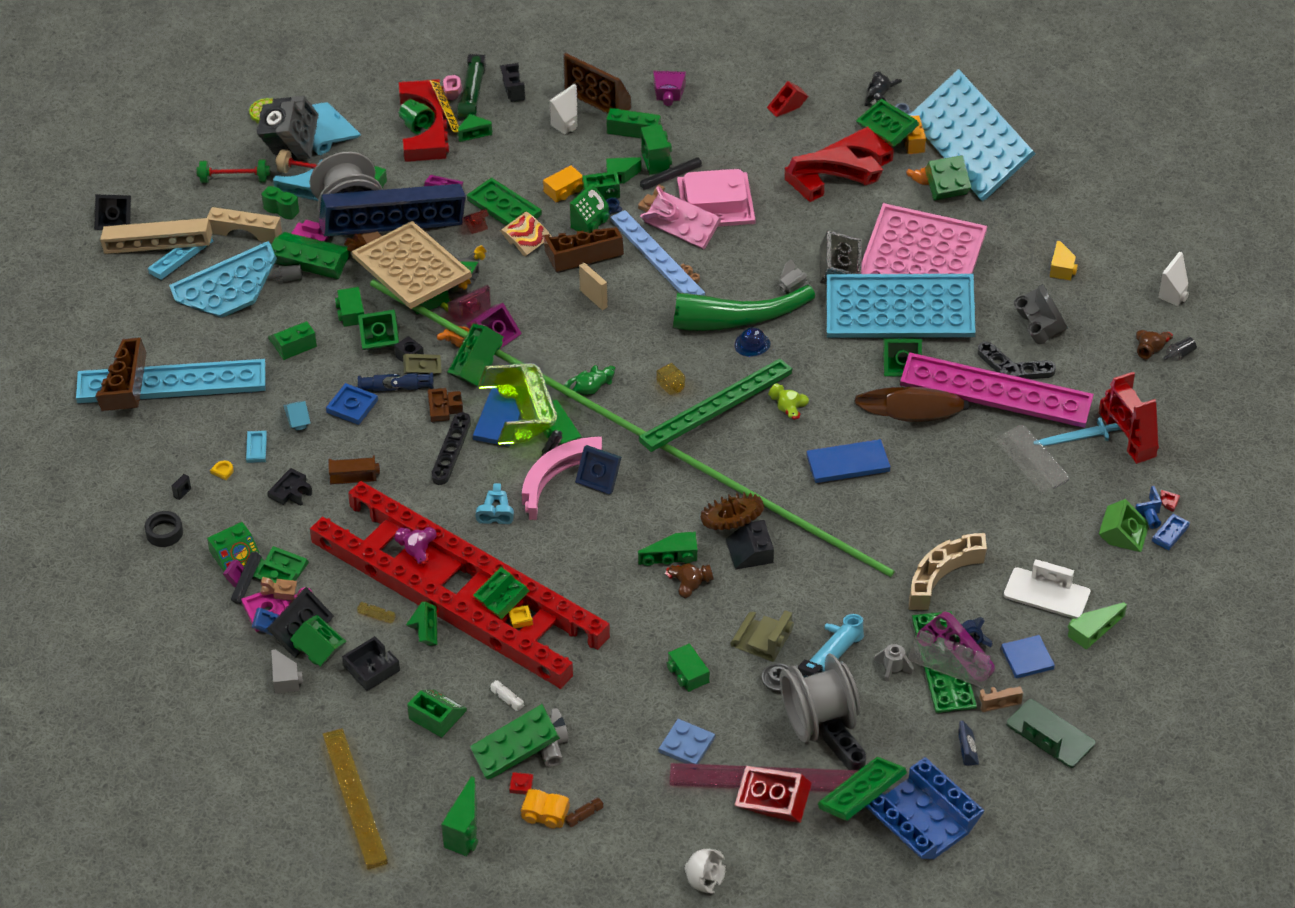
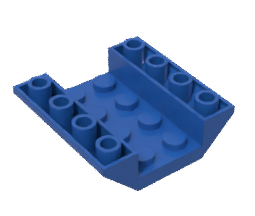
M926 757L910 767L908 779L887 794H880L865 806L921 859H935L970 833L984 813V810Z

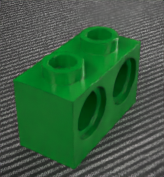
M617 171L582 176L583 190L592 183L605 200L620 198V183Z

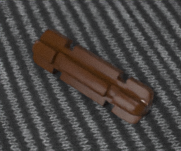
M596 797L591 800V803L588 802L575 810V813H570L565 817L566 823L573 827L578 824L579 820L581 822L593 815L595 810H601L604 807L602 800Z

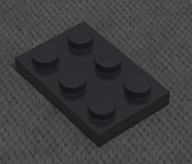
M306 587L266 629L293 657H296L301 651L294 647V642L290 639L301 625L315 615H318L328 623L334 615Z

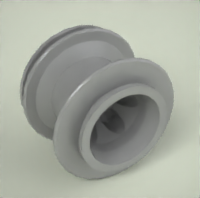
M340 152L323 159L312 171L309 181L312 193L318 198L319 213L321 195L383 190L380 183L375 179L373 163L365 155L357 152Z
M829 653L825 658L824 672L804 678L798 668L793 665L789 666L788 670L784 669L780 672V688L784 706L790 723L802 742L816 741L819 734L818 724L840 717L848 729L853 730L855 728L857 716H859L861 710L860 699L853 676L844 662H839L833 654Z

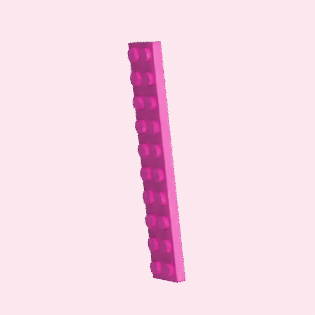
M910 352L900 381V386L925 387L947 391L969 402L1083 428L1086 426L1094 395Z

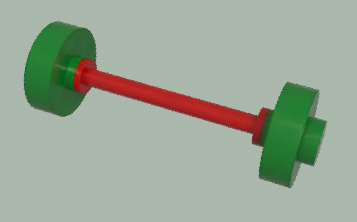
M259 159L258 167H255V169L212 170V168H209L208 161H200L199 167L196 169V174L200 178L201 184L208 183L209 176H212V174L255 173V175H258L259 182H267V176H270V165H267L266 159Z

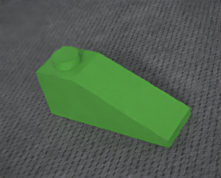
M1124 602L1083 613L1077 619H1072L1068 625V637L1087 650L1125 616L1127 604Z

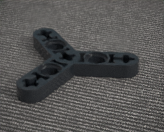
M982 342L978 346L979 357L998 373L1007 374V372L1013 371L1010 375L1025 379L1050 378L1055 375L1056 365L1051 361L1013 363L991 342ZM994 360H1001L1003 363L997 364ZM1030 369L1033 373H1026L1024 370Z

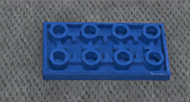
M494 382L473 433V440L510 447L529 398L530 388Z
M881 439L806 451L815 483L890 472V464Z

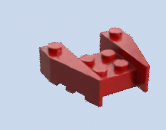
M1133 371L1113 378L1110 383L1111 388L1106 390V396L1100 400L1098 413L1107 425L1118 424L1129 439L1127 452L1134 462L1138 464L1157 456L1159 449L1157 407L1155 399L1141 402L1133 389L1135 372Z

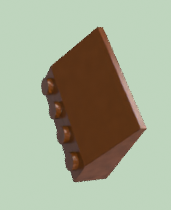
M567 53L563 54L565 90L575 84L577 99L607 114L610 108L627 111L631 109V95L619 78Z

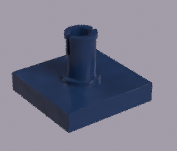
M589 445L584 446L575 482L607 494H612L622 457Z

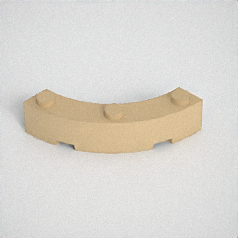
M985 533L963 535L960 539L951 542L947 540L932 549L922 559L912 579L909 610H929L931 592L937 582L947 573L962 566L984 563L987 550Z

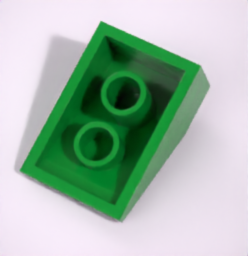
M473 776L470 777L441 824L444 848L466 857L470 850H475L478 844L477 794L475 777Z

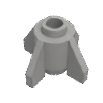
M792 259L784 265L779 279V288L785 294L787 292L792 293L805 285H810L808 281L804 283L808 276L806 273H802L798 268L793 270L797 266Z
M889 645L874 657L875 662L884 664L886 669L885 681H889L892 673L899 672L902 669L910 674L914 671V667L907 658L904 648L900 645Z

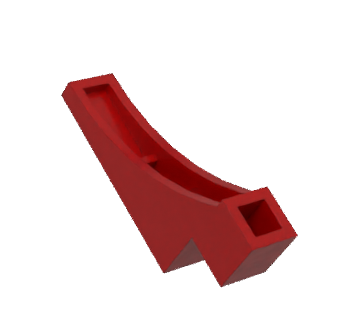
M845 145L792 157L787 171L790 175L802 173L836 175L858 181L865 186L877 182L883 168L872 156L858 159Z

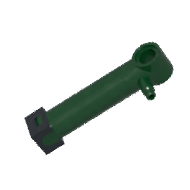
M468 55L465 83L461 102L458 103V119H466L469 114L477 115V103L483 74H485L486 70L485 55Z

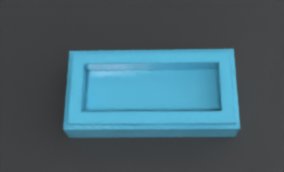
M247 431V463L266 462L267 431Z

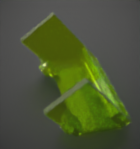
M534 364L485 366L478 387H497L498 393L502 397L508 399L515 398L523 420L505 422L497 441L498 444L529 442L555 424L557 413L538 366Z

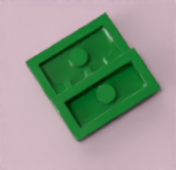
M273 546L266 560H261L253 577L258 580H262V577L269 578L274 583H276L277 579L296 581L309 561L304 557Z
M500 567L473 596L493 614L502 619L529 592V589L516 580L511 573Z

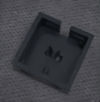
M376 636L342 656L343 667L366 691L400 671L399 660L390 651H387L388 661L384 658L386 657L385 646Z

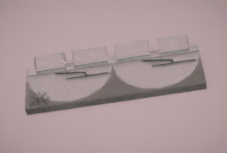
M924 631L920 632L919 637L914 638L908 657L909 661L985 688L992 664H989L990 655L976 651L973 658V649L957 644L954 651L952 650L954 642L938 637L935 644L933 643L935 635Z

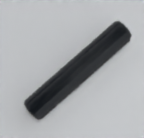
M256 551L251 552L231 597V601L235 604L242 603L241 599L245 597L262 558V555Z

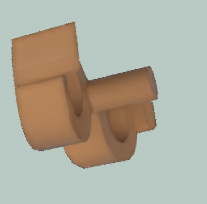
M684 263L681 264V268L696 284L699 283L700 275L693 273L691 266Z

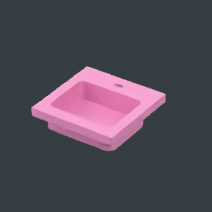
M739 169L689 172L684 177H677L680 199L719 216L721 221L718 227L755 224L747 172H742Z

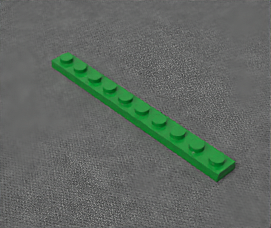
M778 359L640 435L639 442L650 452H653L791 375L792 368L783 360Z

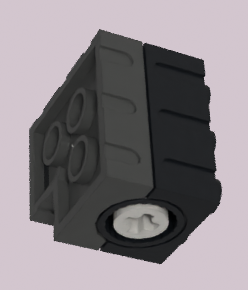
M305 96L275 98L272 103L263 104L259 114L260 120L257 127V135L261 137L271 152L277 157L281 150H288L291 152L293 160L311 159L319 114Z

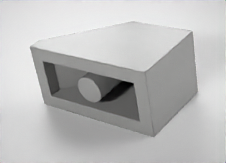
M271 650L275 693L300 691L299 684L303 683L302 671L298 672L297 663L277 650Z

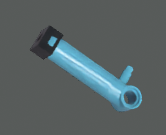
M849 614L845 616L841 627L834 624H825L824 628L835 634L809 661L804 659L797 667L804 678L825 671V658L827 654H833L839 659L854 642L863 639V618L860 615Z

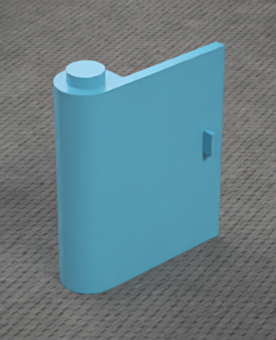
M328 102L312 105L319 114L313 150L318 155L329 152L332 142L354 139L361 136Z

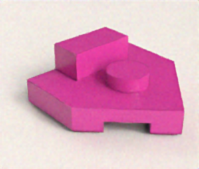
M305 220L303 224L298 222L292 231V234L327 242L330 237L323 235L319 223Z

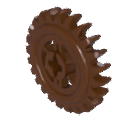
M743 492L742 498H739L738 493H736V497H731L728 494V501L721 496L720 504L714 499L715 507L708 503V508L704 507V511H701V521L704 526L712 530L736 529L738 526L742 527L745 526L744 524H749L751 521L756 520L764 510V503L757 494L753 497L752 493H749L748 498L745 492Z

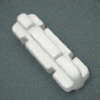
M496 680L491 684V691L495 694L498 693V697L508 705L511 704L514 710L519 711L524 707V701L516 697L517 695L503 686L502 683Z

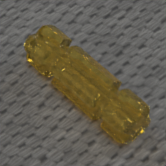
M360 602L357 607L358 613L367 614V616L381 621L385 619L384 622L393 623L396 618L395 612L389 610L386 612V609L374 605L368 606V603Z

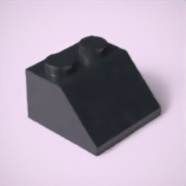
M765 520L744 524L745 526L737 529L726 539L735 570L774 562V547Z

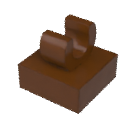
M355 234L353 239L346 238L344 243L345 246H348L347 250L351 251V253L367 244L361 234Z

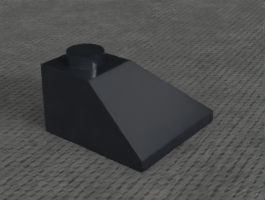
M95 194L94 230H103L105 226L131 224V195Z

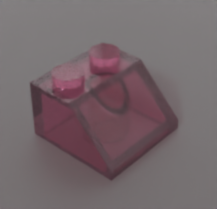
M488 285L478 287L448 302V313L460 327L469 323L491 307L490 287Z

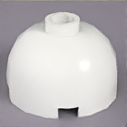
M701 849L690 857L685 865V872L688 882L693 888L702 892L714 893L712 889L716 882L720 886L725 875V865L721 864V859H724V856L720 851ZM705 879L715 881L709 886L704 885Z

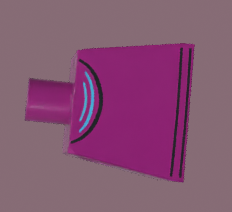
M653 71L656 100L663 101L665 106H671L673 101H680L686 85V72Z

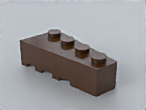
M617 227L593 230V233L577 231L575 235H566V233H559V236L550 237V234L543 235L545 252L556 272L578 267L583 263L589 264L624 255L623 237Z
M141 337L122 339L114 356L115 361L109 366V373L101 383V390L97 391L96 394L101 411L139 407L147 354Z

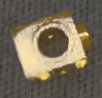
M670 363L657 370V383L669 395H672L675 392H681L685 388V375L673 363Z

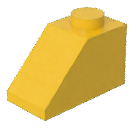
M1057 241L1050 277L1071 281L1072 275L1077 273L1078 265L1075 264V255L1061 241Z

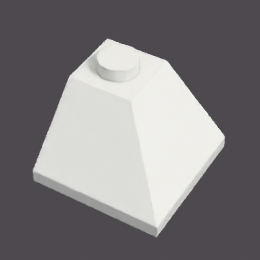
M575 84L550 100L551 126L565 135L577 128V88Z
M1181 252L1176 255L1162 273L1158 297L1176 306H1179L1181 302H1185L1189 295V292H1187L1188 279L1183 253Z

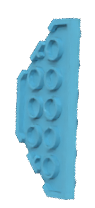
M267 241L169 286L177 303L218 317H224L256 302L277 258L271 243Z

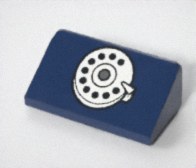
M960 721L958 737L963 765H979L973 731L964 721Z

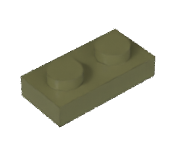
M404 354V374H430V372H433V375L441 374V355Z

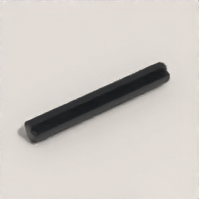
M699 157L686 161L641 180L640 186L643 190L649 189L701 167L702 161Z

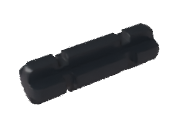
M554 430L542 449V456L559 445L563 438L561 431Z

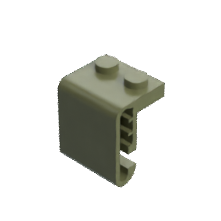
M785 610L779 621L763 616L760 622L754 620L756 612H749L730 644L734 648L774 662L794 627L792 613Z

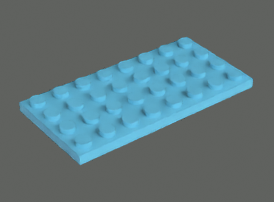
M959 69L909 114L910 116H920L926 138L944 158L963 155L971 189L982 201L986 200L1036 154Z
M827 274V338L975 337L974 274Z

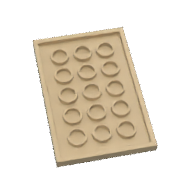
M413 221L352 251L353 258L410 309L472 277L469 269Z

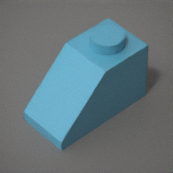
M305 401L283 405L290 428L295 427V430L307 428L306 424H310V419Z

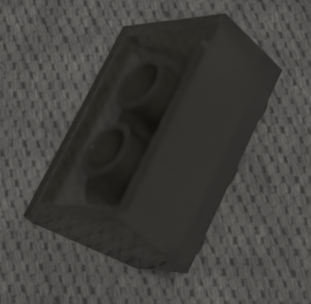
M827 231L820 244V283L827 285V274H862L861 239Z

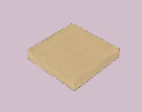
M586 263L579 265L580 291L601 310L607 308V282Z

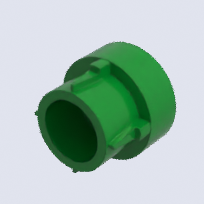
M412 99L404 102L398 112L399 117L405 121V126L415 134L421 133L418 127H423L426 130L430 128L435 117L433 110L428 106Z

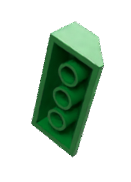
M288 232L275 237L271 245L277 258L274 264L282 266L301 265L302 271L339 279L351 252L347 250L348 247Z

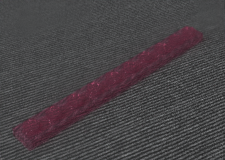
M671 763L670 785L740 788L746 766ZM758 767L802 774L812 782L810 791L832 792L858 772V770Z

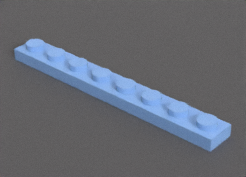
M626 210L610 217V221L679 293L705 296V292Z

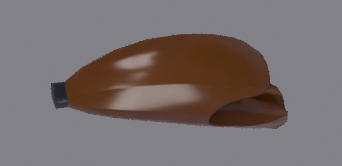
M925 387L882 388L864 392L855 397V404L862 409L905 422H926L945 419L969 407V401L963 400L955 394Z

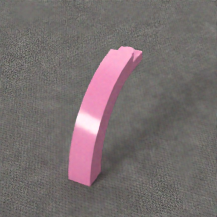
M602 437L581 438L564 443L547 452L532 466L522 488V505H525V513H529V520H537L538 500L545 485L561 471L580 465L584 446L589 445L602 450Z

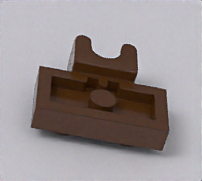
M447 388L428 389L431 422L450 420L451 414L463 412L460 391L448 392L447 395Z

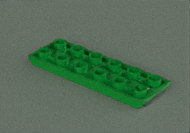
M942 612L912 615L916 638L918 632ZM940 619L941 625L947 627V622L944 619ZM925 631L926 637L932 639V634L929 631ZM953 634V639L959 643L958 635ZM939 638L931 645L934 648L921 645L917 639L935 713L977 709L968 671L942 639Z

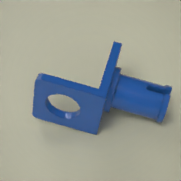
M1151 486L1149 494L1151 502L1136 504L1135 509L1146 518L1150 529H1154L1152 524H1154L1156 529L1161 525L1157 513H1160L1162 501L1155 486Z

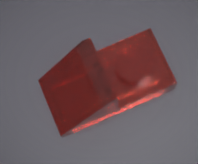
M487 209L463 217V221L471 234L488 229L484 218L489 216Z

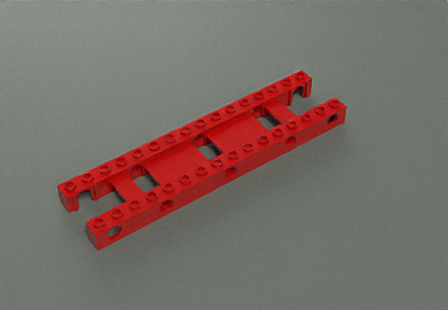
M362 481L348 492L350 507L353 508V511L359 512L361 510L360 502L365 503L370 510L372 522L380 524L365 540L350 533L349 529L345 530L331 522L330 518L326 519L323 516L310 528L313 544L415 604L420 605L421 602L425 601L436 606L437 617L560 689L573 677V662L568 657L565 658L549 649L548 645L544 646L537 642L539 638L552 625L566 631L571 637L578 635L577 627L582 628L588 635L589 647L597 650L610 638V623ZM431 527L437 533L436 538L428 544L425 551L430 555L429 561L426 564H418L417 560L409 555L405 548L395 558L381 551L395 537L396 532L400 528H408L410 531L425 530V528ZM322 537L329 541L331 547L325 544ZM500 567L511 573L516 580L529 589V592L513 608L528 605L529 609L536 612V614L532 617L533 625L525 626L520 631L505 623L510 618L508 613L500 619L473 596ZM458 570L474 576L457 594L443 587ZM540 666L545 667L551 676L545 674Z

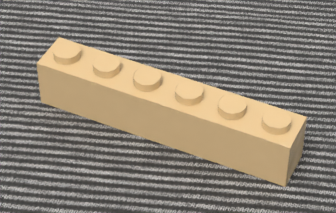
M209 218L103 227L100 241L104 254L210 245L212 229Z

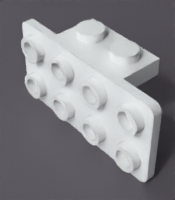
M1035 559L1032 571L1018 567L1013 569L1004 591V598L1077 619L1083 614L1090 595V589L1072 583L1074 570Z

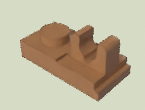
M1021 686L1007 688L1000 692H997L995 687H991V694H985L983 689L980 690L979 697L982 702V712L1022 704L1023 691Z

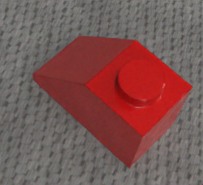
M787 81L767 108L775 117H779L799 109L809 96L799 86Z

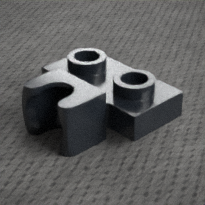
M290 468L267 494L269 498L282 505L290 499V501L301 506L303 505L302 494L311 496L312 487L306 482V475Z

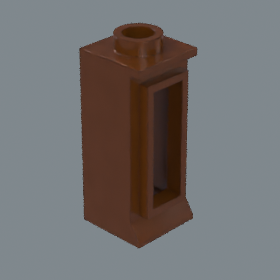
M373 455V458L328 459L330 485L359 483L360 481L373 482L377 481L376 475L380 474V465L375 462V455Z

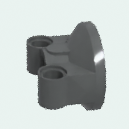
M1041 284L1037 289L1026 295L1018 296L1014 300V307L1019 315L1030 321L1027 330L1034 342L1043 344L1053 335L1068 329L1044 284Z

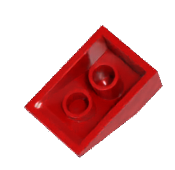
M746 766L735 806L782 820L801 823L812 782L802 774Z

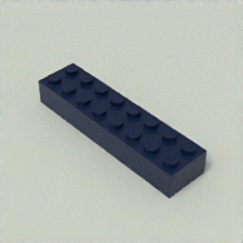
M461 184L321 195L319 225L324 236L393 231L411 221L420 228L462 225L466 195Z

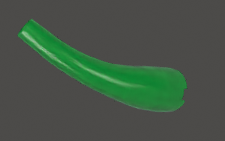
M805 285L787 295L761 301H737L704 295L677 293L673 328L688 331H712L761 323L792 312L815 299V291L810 285Z

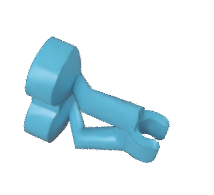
M500 483L493 484V491H488L484 504L476 508L475 517L477 522L481 524H490L492 522H498L499 524L512 523L514 510L508 504L507 493L501 491ZM494 500H499L500 505L494 508L492 505Z

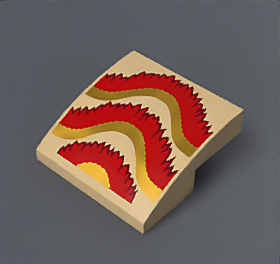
M527 211L500 230L510 245L514 243L524 256L544 243L543 235L550 234Z

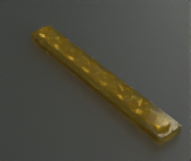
M343 728L323 733V740L366 868L369 870L388 864V859Z

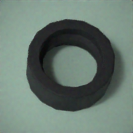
M171 511L156 512L149 516L145 522L144 528L147 540L154 546H172L182 538V522L176 513ZM162 523L175 525V529L168 534L161 535L152 532L154 527Z

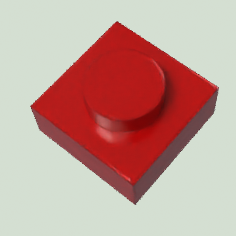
M513 772L509 789L510 793L527 795L528 790L532 789L534 775Z

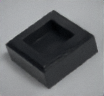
M183 474L171 485L174 498L181 500L191 490L188 475Z

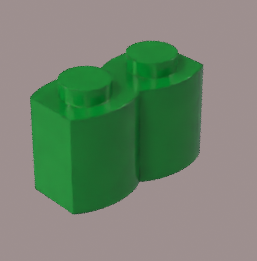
M268 186L261 193L263 208L269 213L279 214L282 218L293 220L300 212L298 197L292 193L283 192L281 189L273 186Z

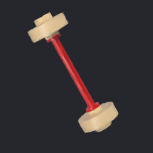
M281 150L276 158L277 170L282 173H287L292 165L315 168L317 166L316 164L293 161L291 152L288 150Z

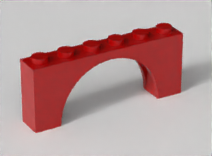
M439 79L431 80V81L439 82V84H440V80H439ZM430 80L399 82L400 105L412 99L428 106L433 110L436 118L431 128L424 133L403 139L404 161L446 159V153H449L448 142L445 143V141H448V132L444 131L447 130V121L443 120L446 119V115Z
M869 127L819 150L822 151L846 145L857 158L872 156L881 167L893 161L894 151L890 145ZM789 166L785 167L784 179L809 202L824 196L825 184L819 178L818 173L790 175L787 171Z

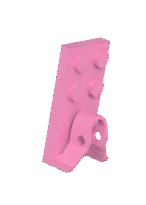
M657 186L658 195L649 211L641 214V219L649 225L701 249H705L721 218L663 192Z

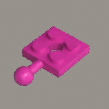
M306 587L301 588L298 591V593L295 594V597ZM261 592L241 599L242 605L252 624L257 608L272 607L269 611L279 615L292 601L274 599V594L263 595Z

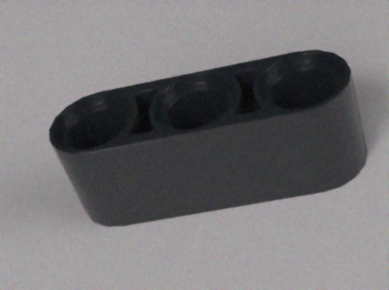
M832 719L826 721L824 724V741L851 773L855 774L866 765L865 750L839 720Z

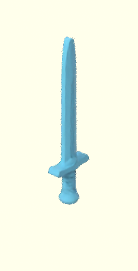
M1099 417L1097 419L1099 426L1044 438L1034 442L1033 445L1047 446L1104 435L1105 441H1109L1108 432L1121 430L1117 423L1105 426L1102 418Z

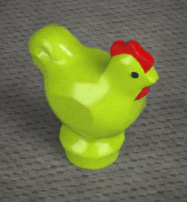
M778 383L774 384L768 393L772 400H777L778 409L794 420L800 418V412L797 411V408L805 407L809 403V398L806 395L799 394L794 390H784L783 385Z

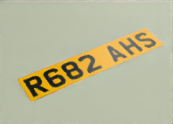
M430 80L452 131L458 133V123L439 82Z

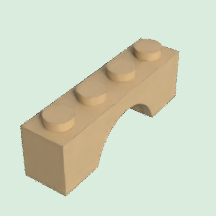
M215 207L211 208L207 216L210 221L212 234L227 236L231 230L242 229L255 235L259 241L273 243L274 238L282 233L280 217Z

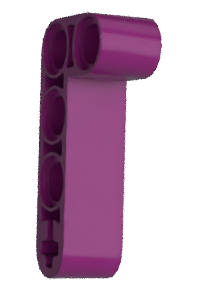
M950 612L940 613L918 632L917 639L923 646H928L927 644L932 645L941 638L977 681H985L994 673L995 666ZM940 619H944L947 622V627L941 625ZM925 631H929L932 634V639L926 637ZM953 634L959 636V643L953 639ZM966 650L971 651L974 655V658H969L966 654ZM984 667L988 671L982 672L980 668Z

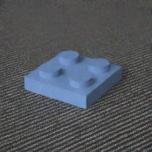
M678 719L659 747V753L696 768L715 739V734Z

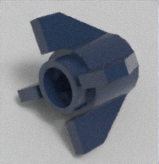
M978 617L961 624L977 644L982 642V644L989 647L993 645L992 641L982 632L981 627L985 622L984 618Z

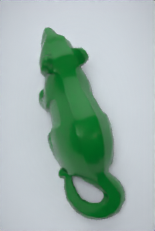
M594 365L589 373L584 370L579 375L569 379L564 386L570 389L571 384L576 381L572 389L574 392L583 395L593 394L604 383L612 384L615 366L598 370V366Z

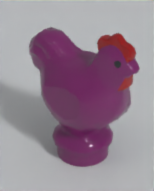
M431 527L425 528V530L410 531L408 528H400L395 534V541L399 545L405 546L407 553L414 557L418 564H426L429 561L430 555L425 551L428 544L436 538L437 533Z

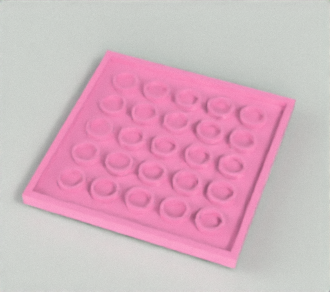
M883 203L858 274H973L987 232V226Z

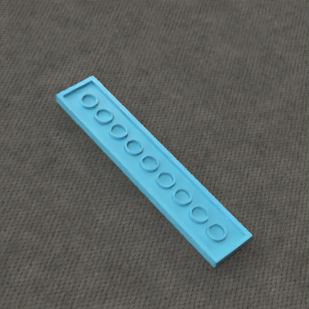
M265 359L144 367L140 399L266 391ZM108 369L78 371L77 403L98 402L96 394L102 388L101 383L107 377Z

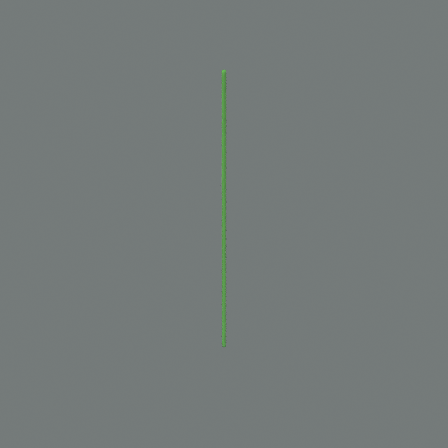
M374 279L371 281L370 286L404 304L382 283ZM418 305L411 308L457 335L466 338L468 334L466 330L423 306ZM501 350L495 352L494 355L637 436L646 433L641 428ZM669 444L660 447L662 450L741 494L745 492L747 497L749 493H752L753 497L757 494ZM760 496L764 507L889 577L895 573L893 569Z

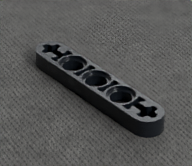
M465 412L454 416L432 470V481L437 485H443L449 481L471 426V417ZM455 433L461 434L460 437H453L452 435ZM455 447L456 450L448 451L447 448ZM445 460H448V461L451 462V463L448 464V465H443V464H441V462H443V461H445ZM441 470H442V471H443V476H441L440 478H438V476H440Z

